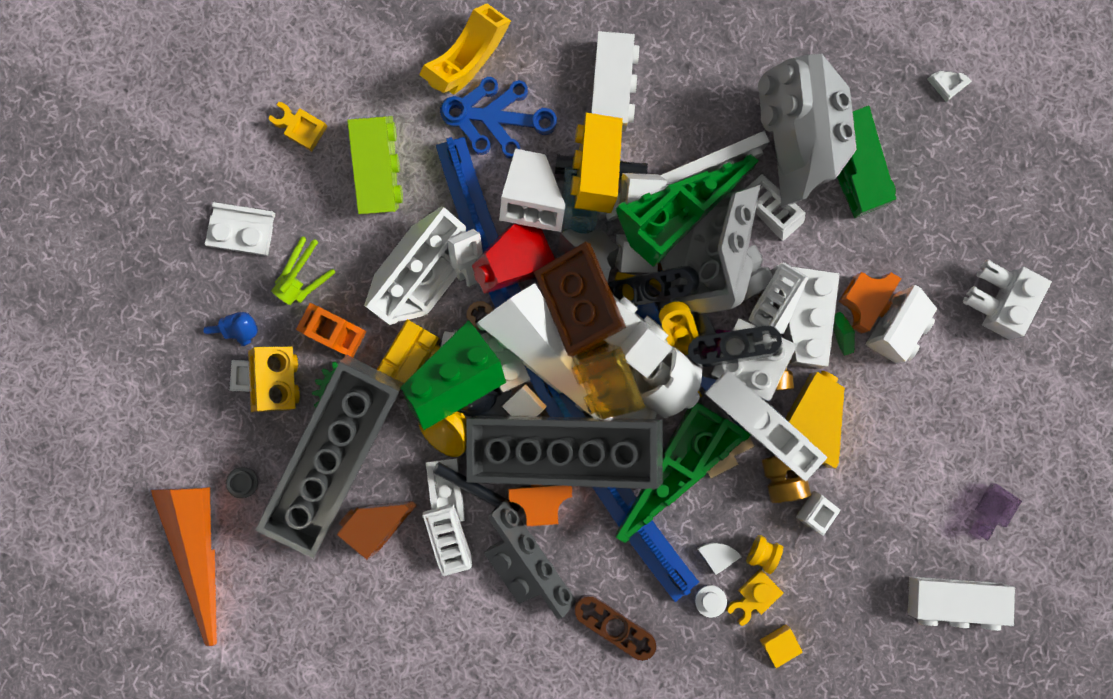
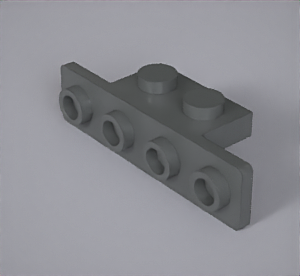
M507 500L501 502L488 515V519L503 540L490 546L484 552L485 556L518 604L541 595L557 619L565 617L574 605L575 598L538 546L534 537L527 530L517 512Z

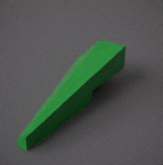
M750 154L744 160L734 164L726 163L718 170L710 173L708 171L668 185L665 190L652 195L647 193L642 195L639 200L628 204L625 202L619 204L616 208V213L630 247L651 266L655 267L754 169L759 160Z
M698 402L694 407L688 408L663 450V483L657 489L640 490L617 530L615 537L626 543L632 535L651 522L666 506L671 505L704 477L706 472L719 461L724 460L739 444L746 441L751 434L728 419L718 416Z

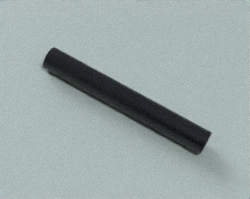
M440 462L437 463L433 470V473L495 507L505 500L509 502L508 499L479 483L467 482L466 476ZM509 502L512 508L518 512L520 506L514 502Z

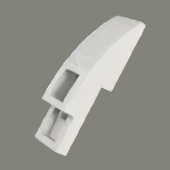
M728 369L705 393L805 482L828 458Z

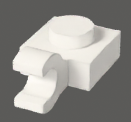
M471 229L447 240L451 267L456 270L459 281L466 279L468 287L477 283L471 265L483 254L480 233Z

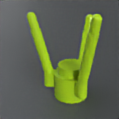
M305 237L300 238L281 275L275 281L276 285L271 290L274 295L290 306L295 300L302 303L308 294L335 274V270L331 269L305 289H300L304 284L296 276L318 244L316 239L311 241L295 264L306 242Z

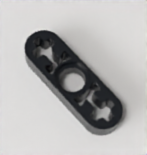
M760 326L699 336L689 344L688 353L691 360L700 367L767 358L776 355L781 350L782 337L780 332L772 326ZM764 334H769L771 339L777 340V342L771 344V349H765L764 344L754 345L756 352L749 353L750 344L747 336L753 335V342L762 341ZM733 338L742 340L745 345L744 350L738 355H731L726 351L727 342ZM720 341V349L724 357L718 358L717 351L707 353V359H701L700 355L695 354V351L700 350L701 344H705L707 349L717 348L715 342Z

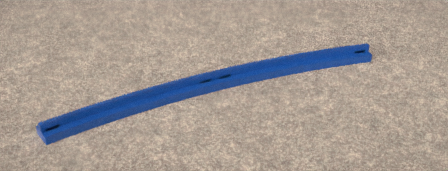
M452 137L446 138L447 142L436 145L443 172L460 222L466 226V232L474 229L480 233L482 252L484 253L499 236L484 199L465 137L454 140ZM455 148H457L461 163L459 162ZM448 150L450 151L454 165H452ZM518 283L488 293L496 309L508 299L521 292ZM525 366L540 400L547 406L545 409L550 417L586 418L584 413L575 406V402L565 394H559L546 383L553 396L551 398L543 383L544 380ZM592 487L620 527L636 499L635 494L630 488ZM653 520L629 538L631 545L675 602L682 596H687L691 593L690 590L699 583ZM668 574H670V576L673 578V580H674V581L677 583V585L680 587L679 589H678V587L674 584V582L670 579V577L668 576Z

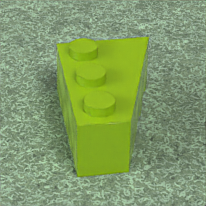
M393 116L348 119L358 214L395 212L399 209V204L403 203L402 186L397 185V173L400 172V162L398 154H395L394 141L397 140Z

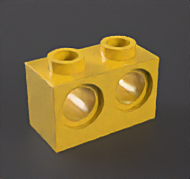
M293 346L254 347L248 350L251 412L289 411L296 409L295 403H299L300 392L298 385H294V373L298 370V358L296 354H293ZM270 356L279 359L281 367L278 372L269 369L267 361ZM271 387L280 389L282 399L279 403H274L269 398Z

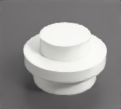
M706 585L699 589L695 596L696 608L706 617H717L726 608V595L719 587Z

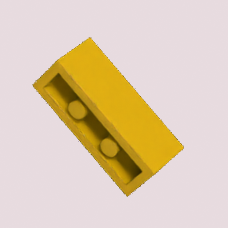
M586 113L583 125L577 124L575 143H580L579 150H575L572 168L578 169L577 176L572 178L570 195H575L574 208L612 213L618 198L623 118Z

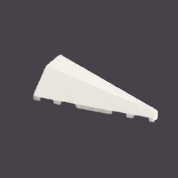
M535 283L508 299L476 323L479 329L482 331L486 330L499 341L498 344L504 349L508 348L523 360L522 363L558 393L565 394L575 402V406L579 410L586 411L593 418H613L578 356L571 357L567 355L546 301Z

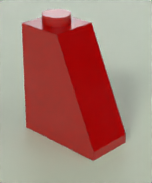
M511 223L471 266L474 270V277L485 294L535 278L534 272L555 260L541 228Z

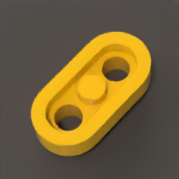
M671 302L661 309L659 320L663 330L669 335L666 338L667 342L684 355H688L689 344L693 339L699 337L689 306L684 302Z

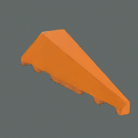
M210 487L151 490L204 644L206 646H214L217 644L215 549H211Z

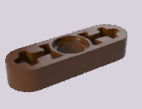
M584 595L577 600L575 615L580 623L637 660H648L654 655L656 641L649 631L593 595ZM591 602L595 603L594 610L600 615H603L604 610L609 612L602 619L600 628L595 625L599 620L593 615H588L587 618L583 617L582 604L589 605ZM614 618L620 619L624 623V630L618 636H612L606 631L608 621ZM631 627L635 629L631 634L636 639L648 638L646 643L649 649L647 651L642 649L639 653L636 652L637 647L635 643L629 639L626 645L621 643L628 637Z

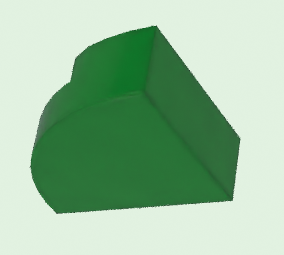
M835 313L833 331L842 354L846 356L854 353L855 331L843 313Z

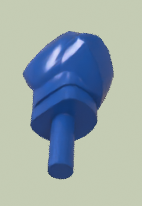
M237 312L228 315L225 318H221L218 325L204 327L205 334L222 333L224 339H236L241 346L250 344L251 339L258 332L254 319L247 312Z

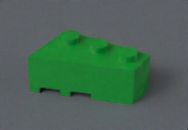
M869 105L853 111L857 150L837 176L854 219L885 207L896 200V188L890 178Z
M468 320L400 388L410 411L422 429L425 430L506 383L499 358L470 320Z

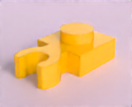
M278 102L277 106L285 112L284 116L281 119H276L270 115L268 119L274 126L286 128L283 134L287 138L312 152L328 127L326 123L300 108L293 115V112L285 103Z
M759 569L738 590L743 595V598L740 601H732L726 610L731 614L735 609L742 608L743 616L737 622L744 626L750 621L751 612L754 609L762 615L783 592Z

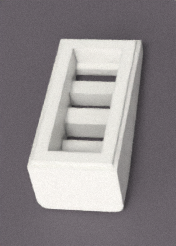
M761 174L746 188L758 185L761 186L760 189L765 187L767 191L758 198L755 213L774 234L784 241L804 223L806 212L794 203L784 207L781 212L774 216L772 212L781 205L780 189ZM773 196L775 200L765 208L763 204ZM790 215L791 218L783 224L781 221Z
M781 263L752 310L749 321L758 327L772 326L780 333H784L809 277L788 264ZM785 278L794 282L792 287L783 282ZM781 290L784 293H786L787 296L783 297L778 293ZM774 302L780 305L779 309L773 306Z
M454 504L424 511L423 518L441 575L447 576L470 569L472 567V554ZM450 518L451 522L438 526L434 524V522ZM454 531L453 534L439 537V534ZM451 544H458V546L450 547L447 549L443 548L444 546H448Z

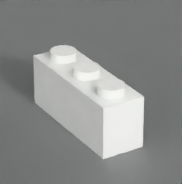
M598 31L591 113L623 118L622 131L626 132L628 122L633 123L635 104H629L630 93H636L637 75L632 74V64H638L639 45H634L635 34Z
M909 576L908 615L918 619L919 624L938 626V621H949L950 626L969 628L970 623L981 624V628L988 630H1001V625L1014 626L1015 587L994 582Z

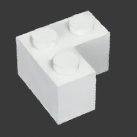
M613 295L627 328L608 337L605 341L619 352L623 360L648 378L672 349L665 340L669 335L648 315L645 319L637 315L635 312L638 308L627 298L623 297L619 300Z

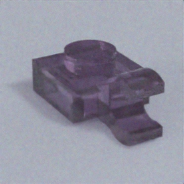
M990 483L975 508L982 516L974 523L969 533L979 540L983 538L988 541L997 525L1000 527L1008 526L1022 500L998 484Z

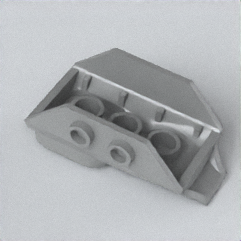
M811 54L787 59L766 71L758 82L761 121L765 130L773 132L781 208L807 199L816 186L836 179L857 150L850 88L823 54Z
M760 185L728 193L660 261L662 270L690 266L699 276L700 283L695 292L684 297L670 299L671 302H684L689 306L690 311L703 314L729 310L743 302L753 267V260L747 254ZM682 277L670 281L671 287L688 284L687 278Z

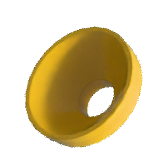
M457 411L425 430L419 424L425 439L439 452L451 457H458L466 451V417L463 413Z

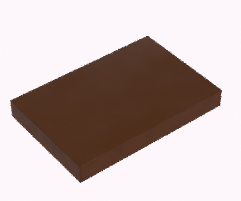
M585 241L534 272L568 356L574 357L627 328L590 243Z

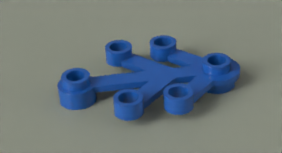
M493 77L483 78L480 85L463 98L458 96L447 98L440 107L442 120L449 126H459L472 142L473 150L478 155L487 154L491 145L489 139L484 135H480L470 120L482 121L502 146L504 156L509 159L513 158L514 153L506 152V146L513 144L517 149H520L518 141L511 139L500 124L534 128L541 135L551 134L557 126L556 114L548 108H541L534 115L502 111L515 100L521 101L527 97L528 87L525 82L520 80L514 81L509 90L485 108L473 106L485 96L492 97L497 94L498 83ZM490 82L495 87L492 91H486L484 85ZM521 86L525 91L521 95H516L513 92L514 88ZM453 108H459L461 113L459 116L453 117L450 115V111ZM542 119H548L551 124L547 128H542L539 122ZM480 140L487 143L486 148L483 150L476 148V143Z

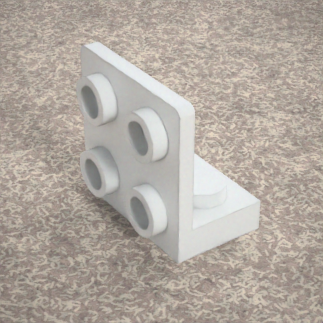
M738 319L733 331L757 326ZM764 334L763 340L753 342V335L747 336L750 344L749 353L756 352L754 345L764 344L765 349H771V344L777 342L776 339H771L769 334ZM733 338L727 342L726 351L731 355H738L744 350V342L738 338ZM782 338L781 350L776 355L716 365L711 375L713 379L718 380L728 369L760 398L770 401L796 349V344Z

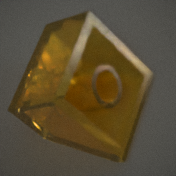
M605 343L572 358L575 366L571 367V370L578 385L583 384L587 395L583 399L590 414L595 413L597 417L603 420L646 408L620 346Z

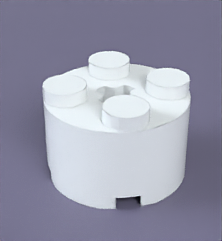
M672 347L671 351L648 378L633 368L629 379V390L637 399L660 416L668 418L685 408H692L697 404L700 397L698 390L702 380V369L677 348Z

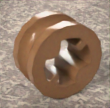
M484 301L474 302L467 310V320H470L476 329L479 328L476 325V317L472 316L474 310L476 309L479 312L478 308L484 307L487 315L493 311V308Z

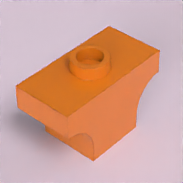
M863 272L853 276L838 301L851 311L853 315V329L861 334L871 330L878 317L882 318L891 307L892 302L889 299L902 278L892 272L882 276L881 279L871 278Z
M309 303L296 328L297 331L351 357H354L367 332L312 303Z
M531 485L529 487L508 489L509 502L517 503L524 509L527 526L559 524V506L564 500L572 498V486Z

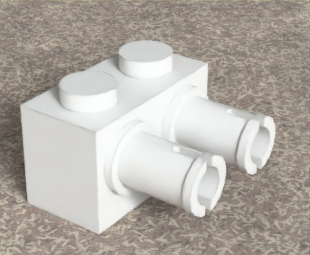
M989 259L985 260L980 267L983 271L979 270L977 277L994 284L1000 290L996 298L973 286L966 294L969 298L964 297L963 304L986 314L987 316L982 326L1009 340L1025 336L1052 281L1025 267L1010 272Z

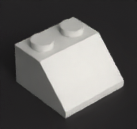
M916 285L895 293L891 300V307L880 318L865 344L896 364L913 359L920 347L917 344L922 334L925 335L929 332L935 322V319L932 317L937 308L923 290Z

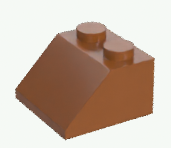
M413 501L368 505L363 508L357 507L355 510L351 509L340 521L339 524L343 528L337 535L367 560L380 551L417 504Z

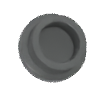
M239 467L232 470L226 479L228 492L236 498L250 497L258 487L256 473L247 467Z

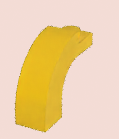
M488 3L473 9L465 28L456 42L442 56L424 64L419 75L428 81V84L433 89L442 93L449 91L453 95L456 94L473 79L495 51L511 20Z

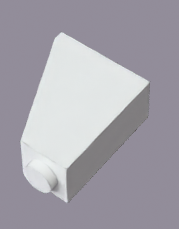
M515 149L501 197L499 220L561 232L565 203L546 155Z

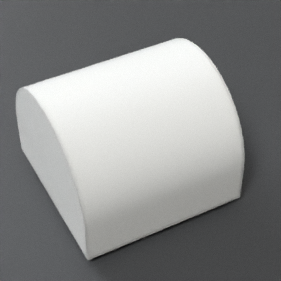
M813 491L796 518L824 536L841 510L823 495Z

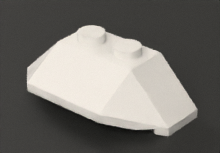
M442 206L414 224L374 274L364 306L389 325L428 315L457 277L456 270L451 267L447 240L466 232V226Z

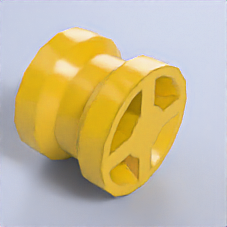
M758 535L750 548L746 562L751 566L759 565L763 568L764 572L772 574L782 557L783 545L778 543L771 544L767 542L766 537Z

